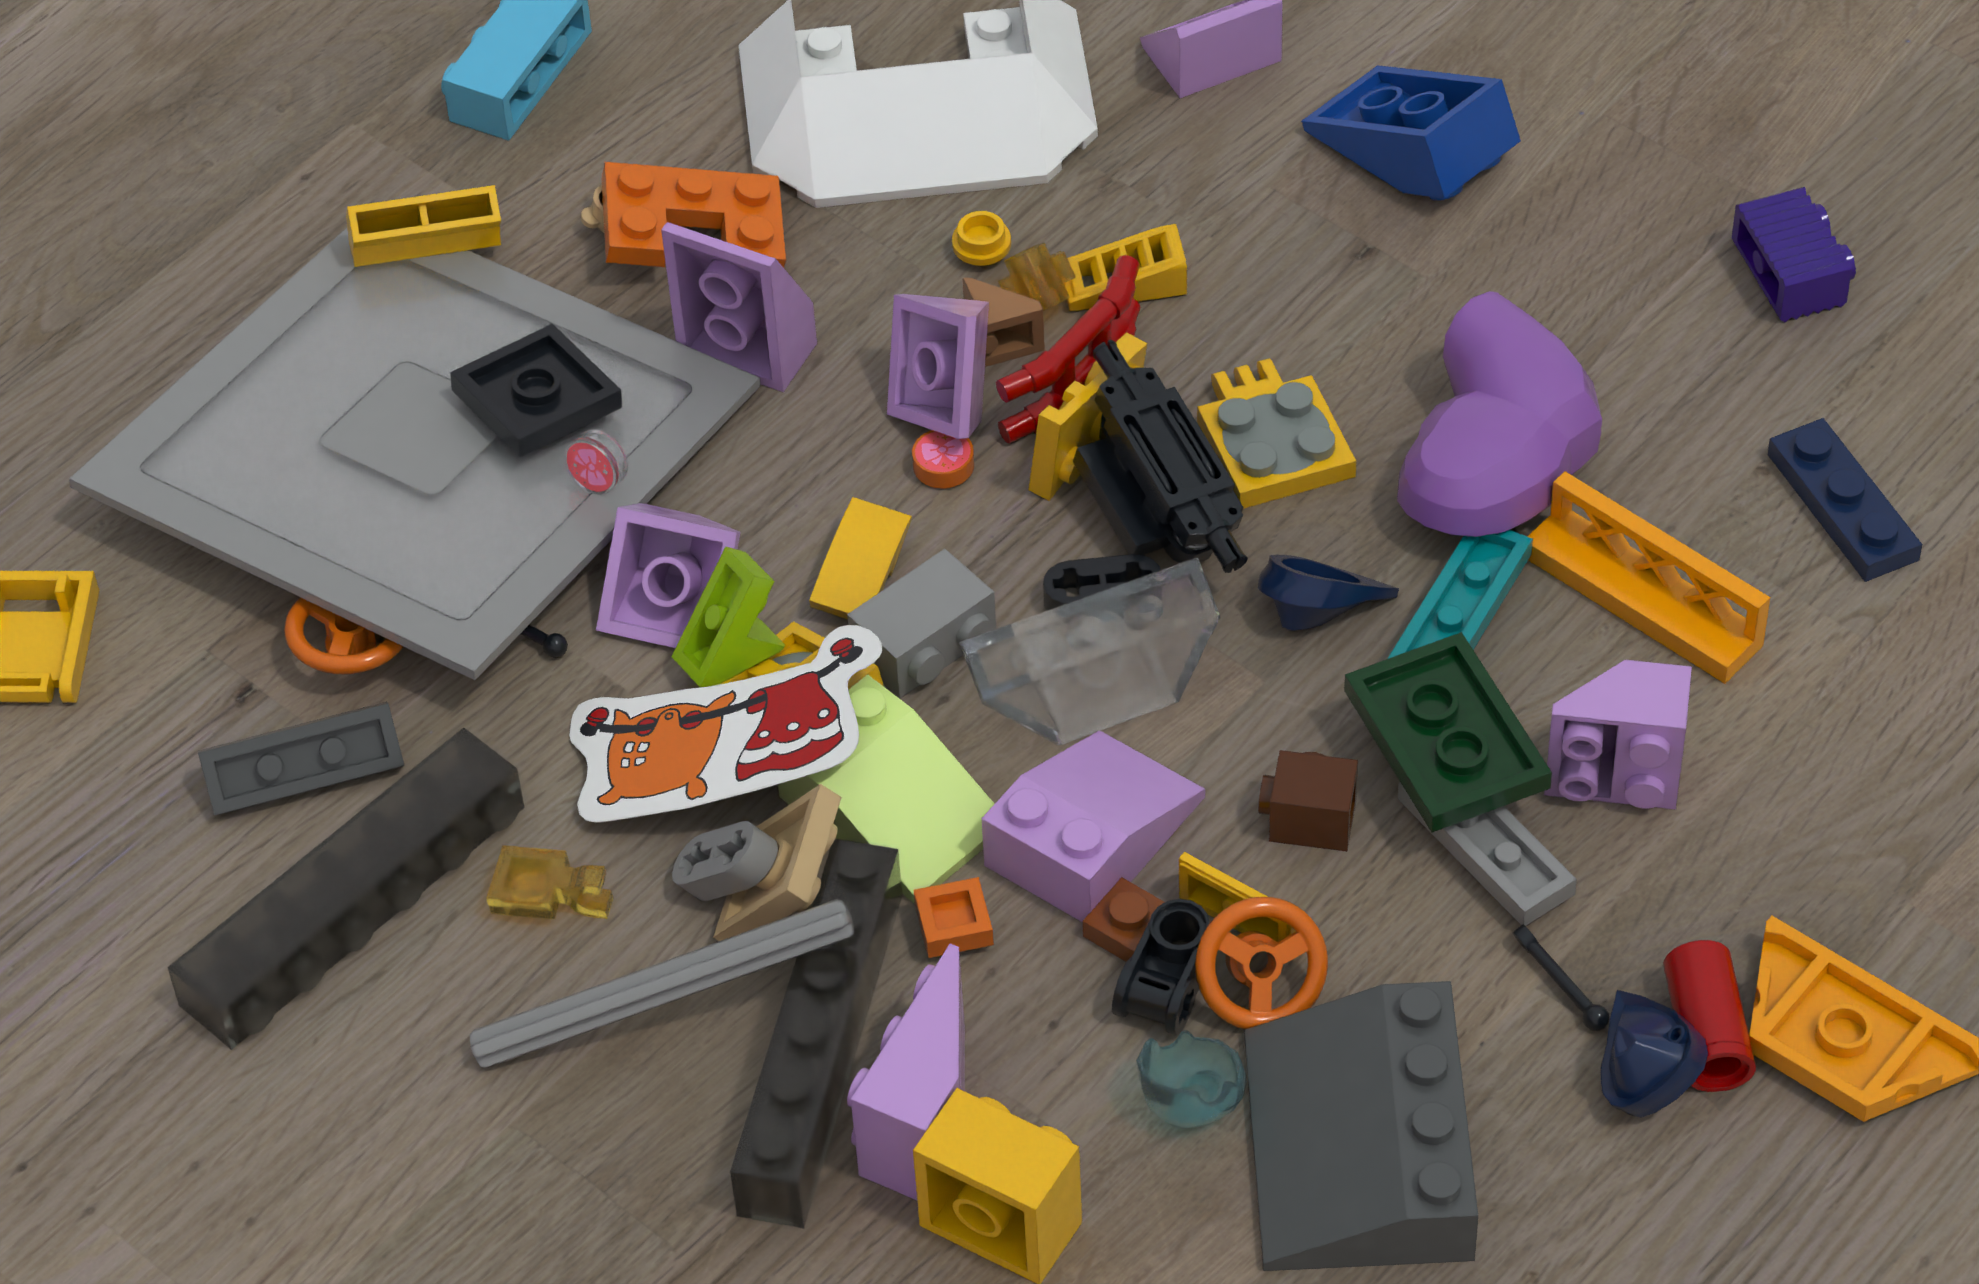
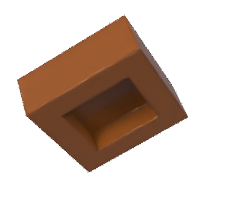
M1121 877L1082 921L1083 937L1127 962L1133 956L1152 913L1165 902Z

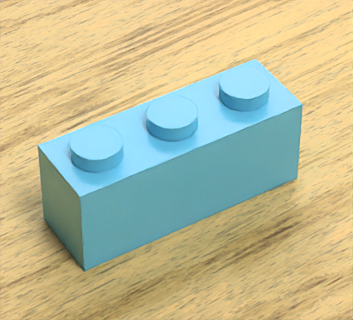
M501 0L495 13L484 26L479 27L475 31L470 45L456 63H451L447 67L443 75L441 89L445 95L449 121L509 141L592 32L588 0Z

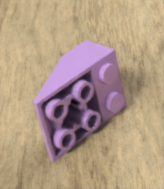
M951 943L936 966L929 964L924 968L916 983L912 1004L903 1017L897 1015L890 1021L882 1038L880 1054L870 1069L864 1067L857 1073L847 1097V1104L852 1108L854 1128L851 1142L856 1146L859 1176L917 1200L913 1149L955 1089L959 1088L965 1091V1023L959 947Z

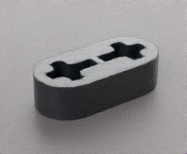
M1129 554L1060 562L1051 567L1044 576V606L1047 613L1054 620L1067 624L1147 616L1157 610L1162 602L1163 574L1160 566L1152 558L1144 555ZM1139 582L1141 589L1130 590L1128 583ZM1076 588L1079 595L1074 597L1067 596L1065 589Z

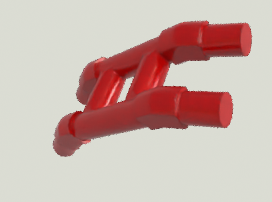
M1128 255L1120 256L1116 261L1112 276L1109 277L1106 289L1098 296V301L1048 351L1042 352L1037 359L1022 365V369L996 381L999 396L1005 403L1031 391L1037 393L1052 385V390L1044 393L1038 401L1025 406L1023 411L998 422L999 432L1006 443L1010 444L1033 432L1036 434L1039 414L1048 405L1059 410L1064 402L1062 400L1064 391L1074 381L1085 384L1088 373L1096 361L1092 356V352L1098 345L1103 342L1107 345L1108 340L1117 342L1126 332L1135 336L1137 330L1135 324L1141 308L1139 302L1133 299L1136 289L1135 280L1140 268L1137 259ZM1088 346V354L1075 366V358Z

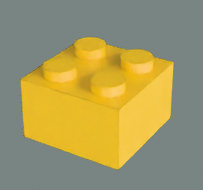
M956 1088L913 1149L919 1225L1036 1284H1041L1082 1223L1079 1146L1073 1144L1064 1133L1053 1127H1038L1011 1114L1002 1103L989 1097L978 1098Z

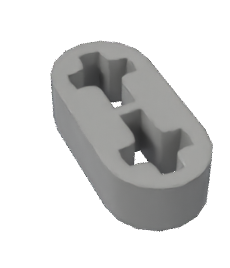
M749 821L738 822L702 833L687 843L678 855L672 871L673 881L700 901H709L747 890L757 885L771 869L777 856V841Z

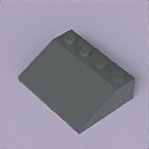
M1451 981L1382 984L1245 1029L1244 1041L1263 1271L1475 1261L1478 1207Z

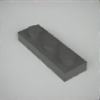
M387 701L198 750L214 816L405 766Z

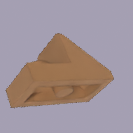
M963 278L964 299L989 302L985 367L1045 351L1043 308L1038 300L973 278Z

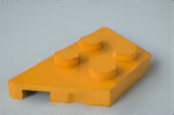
M1773 915L1766 921L1749 1032L1754 1056L1863 1122L1979 1074V1038Z

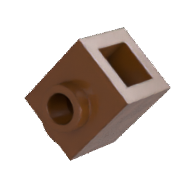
M1280 750L1275 776L1263 775L1259 796V814L1270 815L1269 842L1347 852L1357 800L1358 760L1325 756L1317 752L1299 753Z

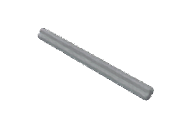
M836 899L474 1029L469 1035L473 1056L481 1067L489 1068L849 939L854 934V925L850 911L842 900Z

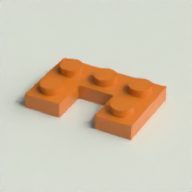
M616 162L604 163L601 179L606 263L665 267L666 262L661 230L669 222L684 227L721 229L722 241L775 258L784 268L786 253L779 176Z

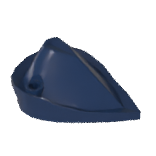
M1278 554L1269 556L1268 564L1260 573L1258 589L1263 594L1274 599L1282 627L1291 631L1321 626L1367 600L1397 598L1399 588L1303 557Z
M1617 990L1609 1021L1607 1044L1601 1064V1087L1603 1095L1612 1106L1626 1112L1628 1115L1642 1118L1656 1113L1677 1100L1696 1081L1705 1069L1708 1050L1705 1038L1689 1021L1675 1010L1641 995Z

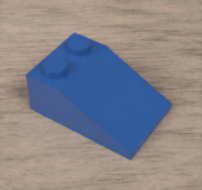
M1379 65L1301 121L1305 132L1400 192L1428 196L1432 200H1445L1459 194L1466 182L1479 172L1497 165L1501 160V156L1521 141L1502 79Z

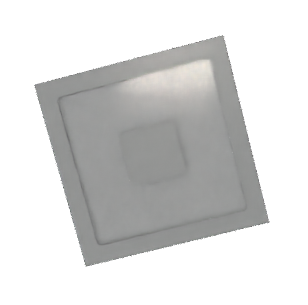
M346 228L71 476L69 482L70 488L476 680L612 540L617 508L638 503L647 504L760 387V378L468 250L354 267L348 240V230ZM553 324L621 389L622 408L519 458L452 391L450 372ZM573 444H590L600 450L608 459L613 470V482L607 490L602 492L589 490L574 478L567 464V452Z

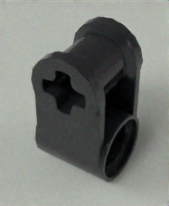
M1175 899L1167 901L1155 909L1133 956L1128 959L1118 978L1112 1000L1113 1014L1126 1017L1130 1012L1165 1024L1166 1032L1174 1035H1179L1183 1031L1199 990L1195 970L1198 945L1205 929L1210 924L1208 914L1200 905L1191 900ZM1179 940L1190 942L1183 945L1171 944V942Z

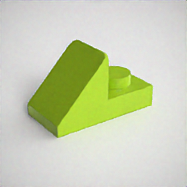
M726 546L671 656L699 687L719 685L779 653L785 647V644L769 627L757 618L767 603L768 594L775 581L746 552Z

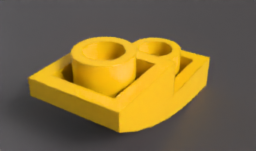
M852 497L809 599L810 607L848 619V613L883 591L888 575L892 576L912 521V516Z

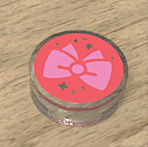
M596 429L586 430L569 443L565 449L564 461L570 476L580 487L588 492L606 494L616 487L627 475L628 461L624 450L613 437L603 431Z

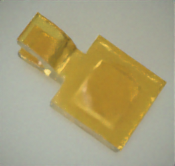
M503 845L486 899L491 914L555 919L559 903L567 904L575 912L584 916L608 919L614 897L611 890L602 889L607 875L604 866L582 865L574 868L570 866L565 850Z

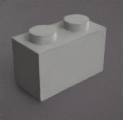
M943 549L847 614L848 625H859L871 630L878 636L882 643V653L873 664L878 666L883 684L898 698L903 697L919 685L930 683L946 666L968 651L978 650L990 639L991 635L997 632L994 591L946 549Z

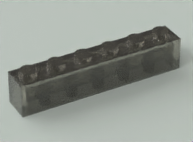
M462 728L168 966L179 1006L231 1050L249 1035L262 1031L271 1022L274 1015L296 996L313 989L320 982L325 972L348 953L357 951L366 945L374 932L399 911L412 907L421 897L423 891L446 872L459 868L468 859L471 852L496 831H502L512 824L518 813L525 808L517 768L467 729Z
M836 838L830 848L821 877L820 890L812 908L836 899L842 900L850 911L854 925V934L849 939L796 957L730 1170L737 1217L798 1228L805 1227L902 899L899 850L896 848Z

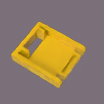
M0 571V702L51 703L55 688H59L60 698L63 703L77 702L100 591L94 571ZM5 600H57L60 612L3 611Z

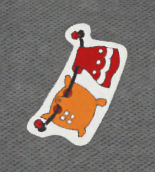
M859 625L841 626L826 636L816 658L811 663L714 686L683 689L629 699L600 697L579 704L572 715L569 734L571 743L584 755L588 766L586 781L577 803L579 815L586 821L600 823L683 810L799 779L833 768L844 762L851 756L859 742L858 722L848 690V681L852 675L867 668L880 657L882 653L881 641L871 630Z

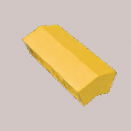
M495 185L348 206L346 211L348 240L354 267L501 245V216Z

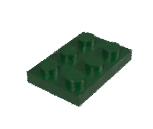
M1462 632L1345 674L1344 691L1431 833L1551 789L1552 772Z

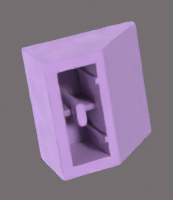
M1624 660L1554 703L1547 765L1552 772L1551 789L1545 790L1544 795L1565 797L1573 801L1593 800L1630 804L1644 809L1654 807L1676 809L1686 734L1692 667Z

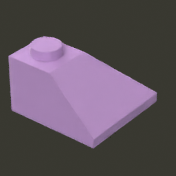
M644 503L618 507L596 631L676 648L725 546L738 549L741 532L700 515Z

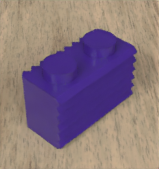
M1805 187L1744 202L1735 206L1732 240L1781 321L1787 322L1791 317L1797 320L1802 314L1808 317L1813 311L1819 314L1824 308L1830 311L1835 305L1841 308L1847 303L1850 280L1854 279L1856 274L1853 255L1847 245L1836 243L1835 236L1831 235L1830 221L1825 208L1821 204L1815 205V203L1811 202L1810 195L1806 194Z

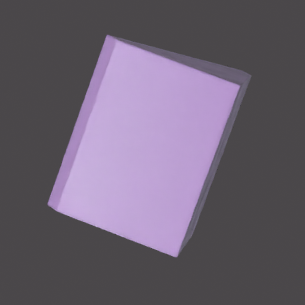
M1242 0L1140 37V41L1145 52L1179 98H1183L1280 62L1282 59V0Z
M910 294L894 295L887 415L957 439L969 438L982 420L989 312L988 301Z

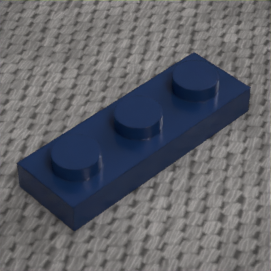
M1824 418L1769 439L1767 453L1769 458L1865 582L1920 561L1923 544Z

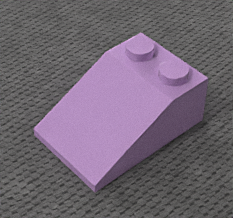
M667 222L661 232L676 341L759 377L761 385L784 392L817 345L813 302L777 259Z
M1099 730L1022 774L982 817L984 866L1082 922L1121 877L1131 882L1205 798V789Z

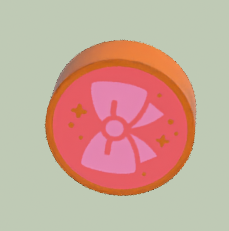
M930 430L921 435L913 445V470L916 477L925 485L940 489L952 488L964 483L973 473L974 449L969 438L957 439Z

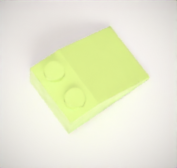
M867 674L848 689L859 729V742L854 752L844 762L833 768L778 784L779 797L786 803L791 804L819 784L841 796L842 798L833 823L838 828L834 841L914 903L913 890L942 884L983 850L982 817L995 803L914 709Z

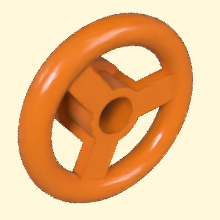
M301 597L291 607L285 621V639L291 652L307 666L325 673L344 675L366 672L387 663L404 647L387 638L377 646L374 632ZM309 615L325 624L326 653L314 648L305 638L304 624Z
M1274 897L1248 898L1236 902L1220 912L1205 929L1198 945L1195 962L1197 983L1207 1005L1221 1019L1241 1029H1248L1311 1008L1323 989L1328 969L1325 941L1316 923L1298 906ZM1270 917L1287 923L1296 932L1277 942L1258 931H1246L1235 936L1230 933V930L1251 918ZM1218 950L1226 954L1225 961L1230 974L1236 980L1249 987L1248 1009L1235 1004L1221 989L1216 976L1215 966ZM1265 951L1268 956L1266 967L1260 972L1252 973L1250 970L1251 958L1256 953ZM1307 952L1308 967L1301 988L1287 1003L1271 1010L1272 982L1279 977L1285 963Z

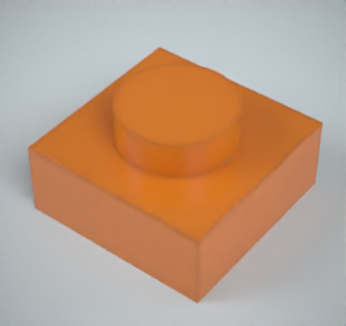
M979 877L913 890L915 909L928 958L942 956L950 943L958 946L959 952L994 945L993 929Z

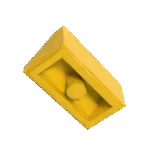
M1186 852L1179 858V898L1195 902L1213 918L1236 902L1254 897H1268ZM1270 917L1251 918L1233 928L1241 933L1258 931L1277 942L1296 932L1287 923Z

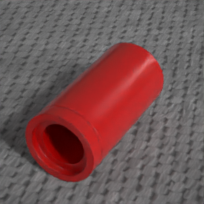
M1698 940L1682 944L1667 954L1663 967L1672 1009L1689 1021L1706 1040L1708 1056L1705 1069L1691 1086L1705 1092L1727 1091L1737 1088L1753 1077L1756 1065L1730 951L1724 944L1712 940Z

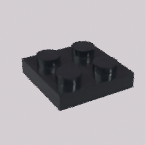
M553 324L450 372L452 391L519 458L622 408L621 389Z

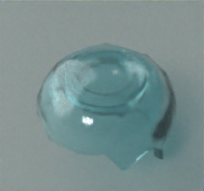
M1184 1030L1180 1032L1178 1038L1172 1044L1165 1047H1160L1153 1038L1148 1039L1137 1057L1136 1064L1139 1081L1149 1109L1172 1126L1193 1128L1211 1124L1233 1112L1244 1096L1246 1072L1239 1053L1220 1039L1194 1037L1192 1033Z

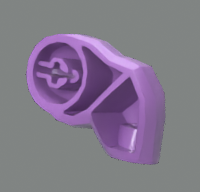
M1489 291L1471 298L1456 313L1445 335L1443 359L1455 397L1436 405L1421 424L1419 435L1407 453L1399 472L1397 501L1405 513L1425 527L1450 535L1478 537L1506 532L1526 523L1551 506L1553 482L1564 471L1573 475L1598 452L1601 436L1602 416L1594 383L1581 364L1559 338L1532 316L1499 293Z

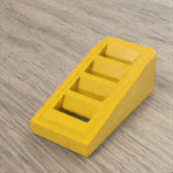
M1171 224L1156 227L1060 260L1059 270L1069 311L1090 309L1098 301V296L1106 289L1109 280L1106 273L1113 272L1117 259L1123 255L1134 257L1140 264L1135 280L1136 289L1133 299L1139 302L1186 295L1187 264L1177 225ZM1093 275L1095 284L1084 287L1082 277Z

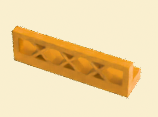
M1566 471L1553 482L1550 515L1527 536L1533 538L1532 554L1528 561L1724 684L1763 647L1771 597ZM1572 503L1584 509L1592 522L1572 510ZM1624 535L1634 540L1642 553L1632 548ZM1674 566L1686 572L1694 585L1682 579ZM1726 598L1746 609V618L1734 611Z

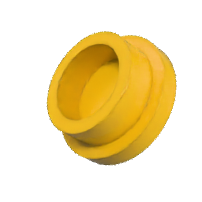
M975 211L965 215L959 221L952 235V248L955 255L965 263L976 266L991 265L1002 260L1009 253L1011 234L998 215L988 211Z

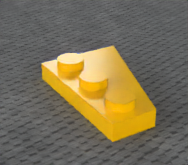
M1126 332L1116 342L1117 347L1130 368H1143L1148 343ZM1097 360L1093 363L1084 385L1074 381L1064 391L1062 397L1064 402L1059 410L1048 405L1039 414L1028 490L1048 501L1052 499L1064 482L1073 484L1079 477L1080 473L1073 463L1077 448L1100 440L1099 431L1102 412L1095 402V397L1099 386L1107 380V377Z

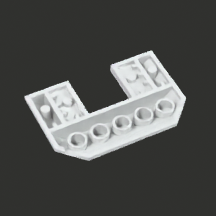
M787 0L739 44L753 173L779 176L780 181L797 190V198L815 208L1048 183L1062 170V161L1077 147L1084 150L1098 137L1097 122L1076 9L1062 0H1019L1020 7L963 13L969 59L857 71L851 25L795 31L792 2Z

